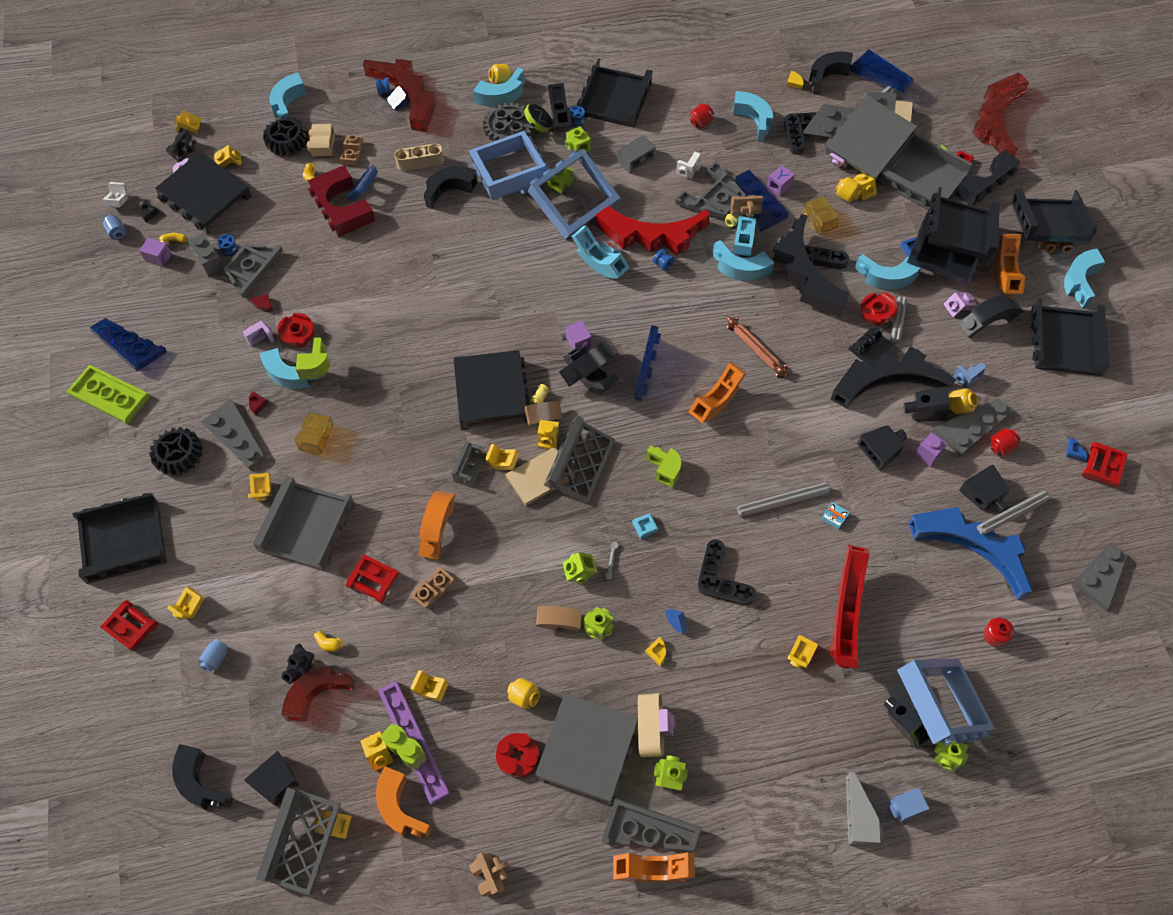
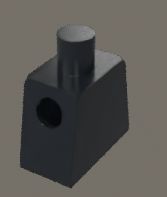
M947 386L916 392L914 402L903 403L904 413H915L917 421H947L950 406Z
M886 425L862 434L857 445L875 467L881 471L900 455L905 446L902 441L907 439V434L903 429L894 432L890 426Z
M993 464L964 481L959 489L965 497L982 511L993 506L1000 514L1009 508L1008 504L1003 500L1008 494L1009 488Z
M890 697L885 701L884 706L888 710L887 714L891 722L916 750L930 739L917 710L904 698L897 701L894 697Z
M278 751L244 779L248 785L274 806L283 801L287 788H296L299 785L287 761Z

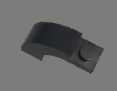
M843 51L830 52L822 55L813 63L809 82H812L811 87H814L813 94L819 95L822 80L825 77L834 74L849 75L853 53Z
M564 83L548 85L550 111L554 129L572 127Z
M452 166L435 172L426 181L427 190L424 192L426 207L432 209L440 196L449 190L458 189L472 193L479 182L477 170L464 166Z
M999 295L971 309L972 313L958 324L967 337L971 338L997 320L1004 319L1007 322H1011L1022 314L1024 310L1011 295Z
M605 338L560 370L559 373L570 387L603 365L617 352L608 339Z
M576 347L563 356L567 365L585 354L587 350L585 347ZM598 367L580 381L590 391L601 395L606 390L612 388L614 382L619 378L616 373L605 372Z
M179 744L172 766L173 780L179 793L187 801L205 811L208 805L221 809L222 806L230 807L233 801L232 797L222 792L206 789L200 782L199 773L206 754L198 748Z

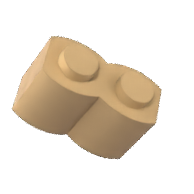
M313 124L309 130L308 152H311L312 157L332 156L335 139L333 125Z

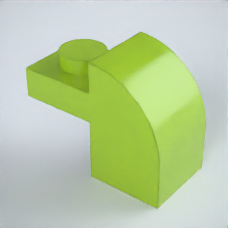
M314 338L312 353L297 354L296 372L300 380L319 378L327 373L331 366L327 346L323 344L322 338Z
M650 445L646 453V460L659 466L656 471V481L673 489L680 476L681 458L673 448H670L668 453H665L663 449Z

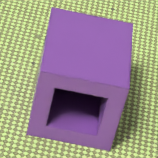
M782 165L769 175L767 188L776 195L781 196L793 186L795 174Z
M147 238L139 250L145 262L164 267L172 254L166 243Z
M583 321L566 327V338L572 349L585 347L587 350L591 347V335Z
M931 432L920 444L915 456L931 467L942 455L947 443Z

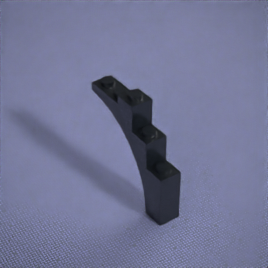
M801 213L799 219L794 220L791 228L793 231L788 232L787 237L782 236L780 242L775 243L772 250L775 253L773 260L788 265L786 280L801 286L799 291L802 294L800 302L840 317L850 293L837 288L827 281L810 261L803 238L808 216Z
M910 346L900 362L893 356L885 353L881 355L873 368L868 366L867 363L856 359L833 390L830 400L847 409L864 392L880 385L896 382L920 383L934 388L947 386L949 393L956 379L950 374L937 369L934 365L925 362L924 360L927 355Z

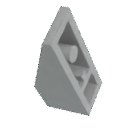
M850 772L846 776L849 845L876 847L880 840H883V827L879 825V818L856 774Z

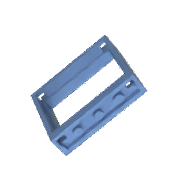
M525 131L469 150L472 164L475 170H477V174L491 200L530 187V182L536 177L540 179L543 177V173L549 169L548 164L544 163L542 154H539L537 146L533 145L531 136L528 137ZM526 147L536 164L535 167L496 181L491 179L483 162Z
M584 149L579 152L574 151L566 161L562 159L556 164V168L546 170L540 179L538 177L533 179L528 189L530 195L565 240L576 233L582 226L594 220L596 214L607 206L612 207L620 199V196ZM579 160L608 199L569 226L541 190L540 186Z
M959 658L913 660L897 670L933 744L944 743V746L951 743L959 744L964 741L966 743L974 740L980 741L988 738V733L995 730ZM926 677H945L969 726L951 728Z

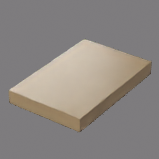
M555 447L506 473V478L525 506L556 489L543 485L558 453ZM562 477L559 484L564 485L568 483V477Z

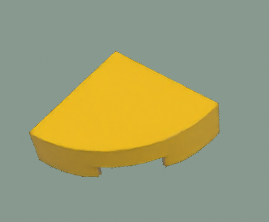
M791 71L787 86L802 89V77L798 73Z
M661 637L645 651L660 667L666 658V647Z

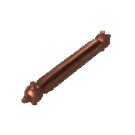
M726 317L728 321L727 328H734L735 333L771 369L776 370V377H789L787 373L788 366L786 364L784 366L780 365L779 360L743 325L738 324V317Z

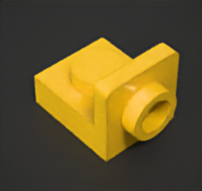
M320 810L324 820L331 817V811ZM338 813L331 836L346 839L352 816ZM317 815L315 816L313 826L320 823ZM322 826L315 828V832L325 834Z

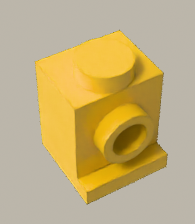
M540 420L538 448L552 449L555 447L557 449L559 422Z

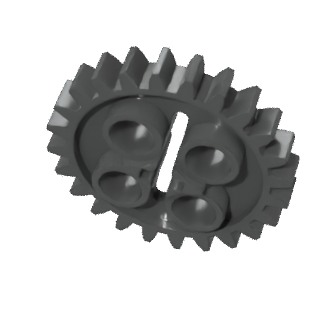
M504 102V106L498 104V108L492 107V111L488 110V115H484L483 120L485 136H488L489 140H493V142L525 131L529 137L531 134H534L535 125L533 123L530 124L525 117V105L519 107V103L514 106L512 102H510V105Z

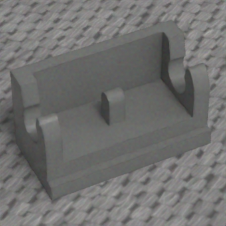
M468 441L465 442L452 472L454 482L474 488L487 453L483 452L484 448Z

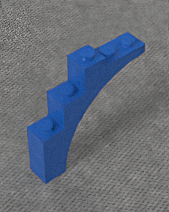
M959 507L912 515L908 524L914 541L939 540L961 545L989 561L1009 583L1017 600L1025 599L1032 592L1031 582L1026 578L1024 564L1020 561V558L1025 553V546L1020 541L1018 535L995 538L994 530L981 535L977 530V526L983 522L965 524V516L960 512Z

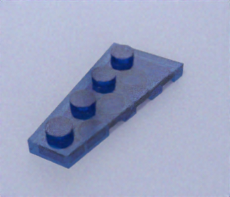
M870 49L850 67L851 72L901 92H905L913 84L914 78Z
M750 170L735 177L736 184L746 194V197L749 195L763 197L761 214H753V218L756 219L759 225L760 232L789 217L787 210Z
M106 318L90 327L91 332L136 372L167 353L165 347L157 346L153 341L145 340L139 337L137 333L129 332L123 326Z
M651 325L634 393L635 400L642 401L643 396H647L649 385H647L648 378L651 379L652 363L656 360V348L661 340L658 326Z

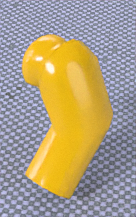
M312 163L306 164L304 168L303 178L306 181L314 178L315 166Z
M173 232L161 235L159 239L169 246V241L185 243L187 237L184 234Z
M322 630L314 634L319 646L325 652H336L343 647V641L340 638H327Z

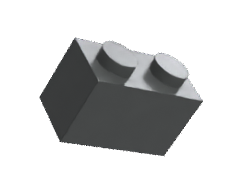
M642 135L617 150V162L630 174L655 159L656 146Z
M204 233L188 240L194 255L208 277L223 270L218 255Z

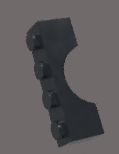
M1006 150L1002 151L992 161L989 168L991 176L976 177L971 175L960 184L956 195L969 205L973 206L977 202L980 203L987 194H992L997 186H1002L1010 176L1014 177L1019 170L1020 160Z

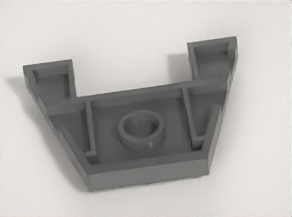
M715 161L706 169V174L717 181L700 198L693 196L686 190L682 191L675 198V204L699 212L707 210L710 215L725 219L731 213L732 197H746V194L735 181H731L728 173L720 168L718 161Z

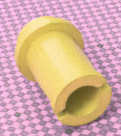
M728 214L725 218V223L729 227L736 226L739 216L742 217L744 215Z
M544 384L539 385L534 396L530 397V405L544 403L543 401L550 389Z

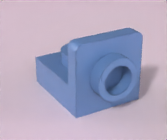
M980 362L977 366H971L966 370L960 365L957 367L953 377L967 389L982 377L987 366Z

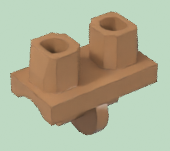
M755 195L747 197L733 196L731 199V215H747L751 217L753 214H761L763 197Z
M481 852L476 855L477 860L470 864L469 867L474 877L484 874L486 881L478 885L481 896L486 897L506 892L502 881L507 879L505 870L510 867L509 863H501L499 857L492 858L491 853L484 854Z

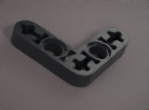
M817 112L791 113L785 117L784 127L789 151L792 154L798 155L804 151L805 141L802 130L806 129L809 124L804 120H812ZM791 132H796V133H798V135H797V136H793V135H791L790 133H791Z
M805 246L808 257L813 265L843 269L848 264L849 255L846 252ZM819 255H825L828 259L822 260L819 258ZM793 283L794 288L800 291L801 286Z
M718 539L711 540L707 544L698 580V591L705 596L741 605L752 604L756 597V591L752 586L718 577L725 546ZM714 546L718 547L716 558L712 557ZM708 563H714L717 569L715 571H708L705 566ZM705 582H710L708 589L704 588L703 584ZM716 583L719 584L717 592H715ZM729 586L732 589V593L728 595L723 594L721 588ZM736 588L739 589L737 597L734 596ZM745 591L749 592L748 599L744 598L743 594Z

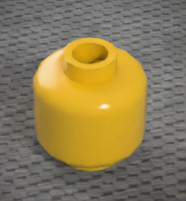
M494 64L489 69V80L493 84L505 83L513 75L512 69L507 64Z
M850 177L842 178L835 188L837 196L848 203L854 199L857 200L862 193L860 191L861 184Z
M970 389L955 390L949 396V409L955 414L970 413L974 411L978 404L976 393Z
M519 678L512 682L507 690L509 701L524 710L534 707L540 698L538 686L524 678Z

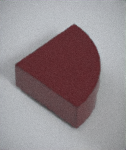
M268 294L250 298L254 307L266 312L273 311Z
M252 391L249 396V408L257 416L268 404V401Z

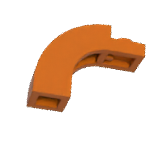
M1001 234L999 250H996L997 281L1000 290L1005 294H1023L1025 276L1021 274L1018 266L1020 234Z
M733 362L729 363L715 386L705 395L697 397L688 413L701 423L713 419L740 389L739 385L747 373Z
M436 491L431 496L421 524L419 535L421 541L418 556L436 560L440 558L444 528L449 516L453 513L456 494Z
M384 766L376 789L377 806L382 818L395 833L402 837H405L408 829L410 830L409 834L421 839L422 835L429 837L432 830L430 825L407 816L401 810L400 796L408 780L405 774Z
M627 853L614 856L613 880L636 883H674L695 878L694 853L669 856H643Z

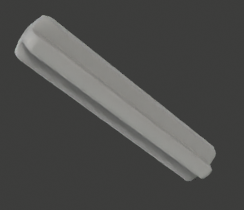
M899 296L896 301L898 312L893 319L890 338L892 343H899L901 340L907 304L906 297Z

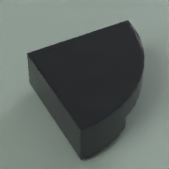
M144 201L141 205L140 214L145 222L159 213L157 208L147 201Z

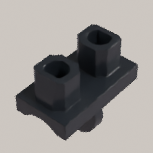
M184 129L181 134H177L175 141L166 148V151L177 162H181L189 152L192 153L195 150L194 145L197 141L190 135L188 129Z
M300 643L295 645L293 653L287 660L288 666L283 671L281 678L288 684L294 682L299 686L304 684L309 669L314 667L315 655L306 651Z

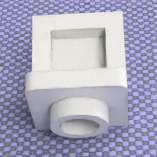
M694 152L688 163L679 160L676 173L692 179L695 172L699 171L701 167V154Z
M110 182L108 183L110 193L102 199L104 206H111V208H120L128 200L126 184Z

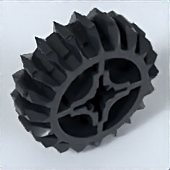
M288 116L287 118L282 117L279 120L275 119L274 122L270 121V125H266V129L263 130L265 146L271 153H275L276 156L279 154L282 157L285 154L288 156L291 153L296 154V151H301L308 142L306 126L300 120H296L295 117L291 119Z
M172 427L169 432L164 429L165 434H158L159 439L153 440L154 445L150 446L151 452L149 453L151 463L158 471L165 475L169 473L173 477L175 473L181 476L183 471L188 473V469H195L194 464L200 463L199 458L203 457V446L200 438L188 428L183 429L179 427L176 430ZM188 443H189V444H190L189 450L186 451V450H187V445H188Z

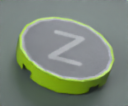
M531 102L527 105L524 113L530 124L533 123L536 130L548 132L553 127V121L549 113L537 103Z

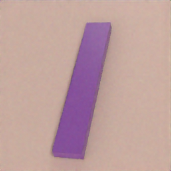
M398 681L379 689L378 692L393 724L400 726L408 738L417 741L426 754V760L415 772L430 805L432 806L451 796Z

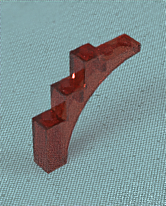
M396 59L395 63L364 60L365 76L380 80L388 78L389 84L396 88L400 86L405 92L411 106L409 116L411 130L427 132L436 105L434 92L424 91L423 76L413 75L412 61Z
M1019 72L988 86L984 95L986 102L982 103L978 113L981 119L976 121L972 132L981 143L988 141L999 154L1006 150L1014 157L1018 148L1012 142L1006 130L1004 111L1015 99L1024 95L1029 82Z

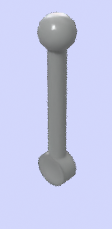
M612 542L610 545L612 550L608 571L605 574L606 580L612 579L611 571L615 551L618 549L617 542Z

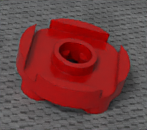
M882 292V294L878 295L871 293L861 302L862 318L876 327L883 326L884 323L891 321L898 312L896 299L889 293ZM875 307H878V308L882 307V309H881V310H876Z
M293 313V316L288 318L286 316L279 322L277 331L280 340L284 344L302 348L313 338L315 327L309 316L302 313ZM297 327H299L298 332L292 331L293 329H297Z
M513 733L504 737L497 744L496 762L504 774L513 778H523L533 772L539 760V750L536 742L528 734ZM516 750L523 752L519 761L516 758H511V755Z

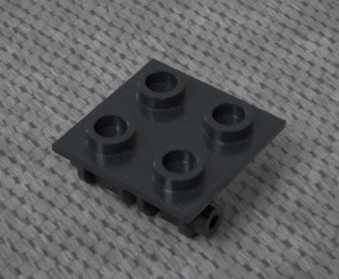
M881 326L871 328L848 348L849 351L872 368L883 353L894 356L900 349L882 336L883 328Z

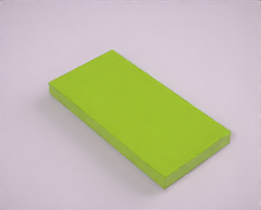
M89 365L67 390L69 396L125 424L131 421L150 397L147 392L92 365Z

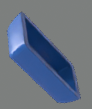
M373 164L363 173L347 198L357 201L364 194L378 174V170Z

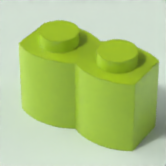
M391 724L381 734V738L392 753L399 755L404 764L409 768L417 770L426 760V754L420 744L414 739L408 738L400 726Z

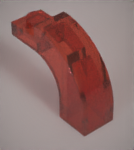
M320 667L311 670L301 676L291 686L284 699L281 715L286 721H307L311 702L319 693L330 689L354 690L355 681L348 673L339 672L336 675L332 667Z

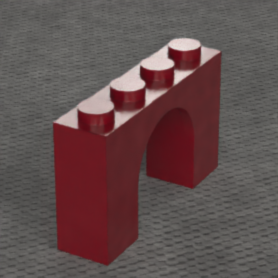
M345 165L307 180L309 195L311 198H315L314 202L318 209H322L321 214L324 220L329 221L328 226L332 232L335 231L338 237L375 221L373 210L366 199L346 207H337L330 204L334 196L354 188L352 177Z

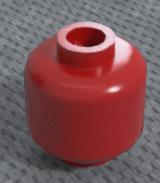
M699 104L690 112L691 124L699 128L707 126L714 119L713 109L709 104Z
M1004 428L991 437L992 445L990 448L994 454L1007 457L1020 447L1019 442L1021 439L1013 429Z
M996 617L985 626L983 631L984 639L989 645L1002 648L1013 639L1015 633L1014 626L1007 619Z

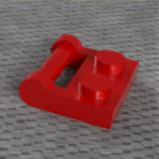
M1098 442L1091 443L1090 457L1087 467L1083 470L1082 477L1117 488L1128 453ZM1102 453L1104 458L1100 472L1094 469L1098 455Z
M364 554L349 576L346 587L354 588L375 598L376 602L382 604L399 572ZM359 577H362L381 586V588L377 591L357 580Z
M125 600L100 628L133 652L142 640L157 628L158 622L153 618L149 619L134 608L133 603ZM128 613L142 623L143 626L138 629L122 616Z

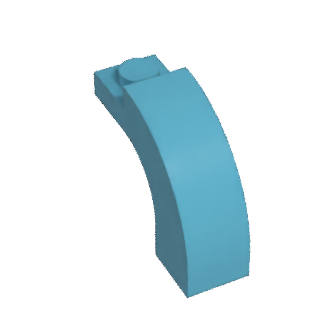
M518 67L512 77L502 84H490L480 81L473 90L474 102L487 107H498V104L504 106V102L507 105L510 102L513 103L523 94L522 86L526 80L524 69Z
M299 73L281 79L271 90L269 100L274 117H279V119L282 117L287 118L289 116L286 109L287 105L292 100L306 95Z
M736 91L733 115L752 118L758 125L757 141L764 142V137L768 135L773 122V112L765 100L755 94Z
M739 216L733 250L734 255L751 256L756 224L755 218Z
M582 226L572 236L579 248L577 252L580 257L601 275L608 278H620L630 268L621 253H610L603 249L587 226Z
M721 240L714 243L713 255L717 261L719 260L718 270L724 275L739 281H756L772 274L774 262L764 251L750 258H741L732 254Z
M1098 249L1083 252L1076 257L1064 279L1067 295L1074 294L1082 308L1089 307L1095 297L1085 276L1099 273L1105 263Z
M863 254L858 258L855 267L860 274L866 276V284L882 290L904 288L915 281L921 271L920 267L907 263L908 257L895 267H884Z
M277 348L259 353L268 376L282 387L305 389L309 388L308 381L321 378L300 380L296 367L283 363Z

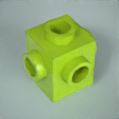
M581 126L566 132L565 144L569 150L571 149L572 152H579L582 149L585 152L591 151V139Z
M567 167L550 179L548 186L562 194L567 186L570 187L572 185L574 170Z
M578 552L572 554L569 559L562 563L567 581L576 582L577 584L587 582L588 578L598 573L593 554Z
M596 606L593 612L590 610L584 618L586 633L590 637L602 642L614 629V617H612L608 610L604 608L601 610Z
M963 742L959 744L951 743L944 746V743L936 744L934 749L936 755L933 761L945 769L955 771L960 765H965L969 756L966 753L968 745Z
M668 755L666 759H660L659 763H656L654 775L657 776L655 786L682 790L683 782L686 781L688 770L685 768L686 763L679 762V757Z

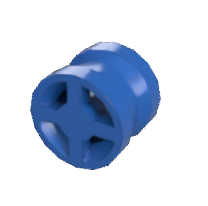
M384 78V80L375 79L378 96L383 93L391 94L388 78Z
M580 106L571 107L572 126H582L585 122L584 109Z
M224 234L218 238L217 244L224 256H233L237 253L238 247L233 236Z
M665 249L659 250L653 258V263L659 265L663 271L668 270L675 261V258L672 255H668Z

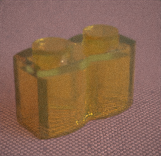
M824 196L804 203L802 212L808 216L807 219L811 222L812 229L818 234L838 228L839 217Z
M310 412L303 419L302 429L295 437V444L299 451L317 455L322 454L334 425L331 417Z

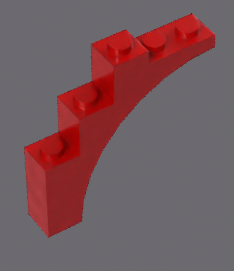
M607 206L596 214V226L623 250L637 241L649 253L654 249H658L663 244L677 256L689 248L690 239L694 238L699 231L708 227L710 213L704 210L682 221L649 223L626 217L610 206Z
M849 544L838 586L839 597L834 615L835 627L830 645V656L834 658L835 664L844 669L857 668L859 614L870 556L868 548Z

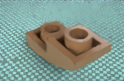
M346 136L343 143L344 150L340 157V165L357 166L362 150L363 136Z
M559 400L525 406L528 425L537 424L540 420L554 421L563 419Z
M439 567L428 581L424 580L411 596L427 609L456 580L442 567Z
M539 606L536 626L554 631L560 627L578 632L581 627L582 610L560 606Z

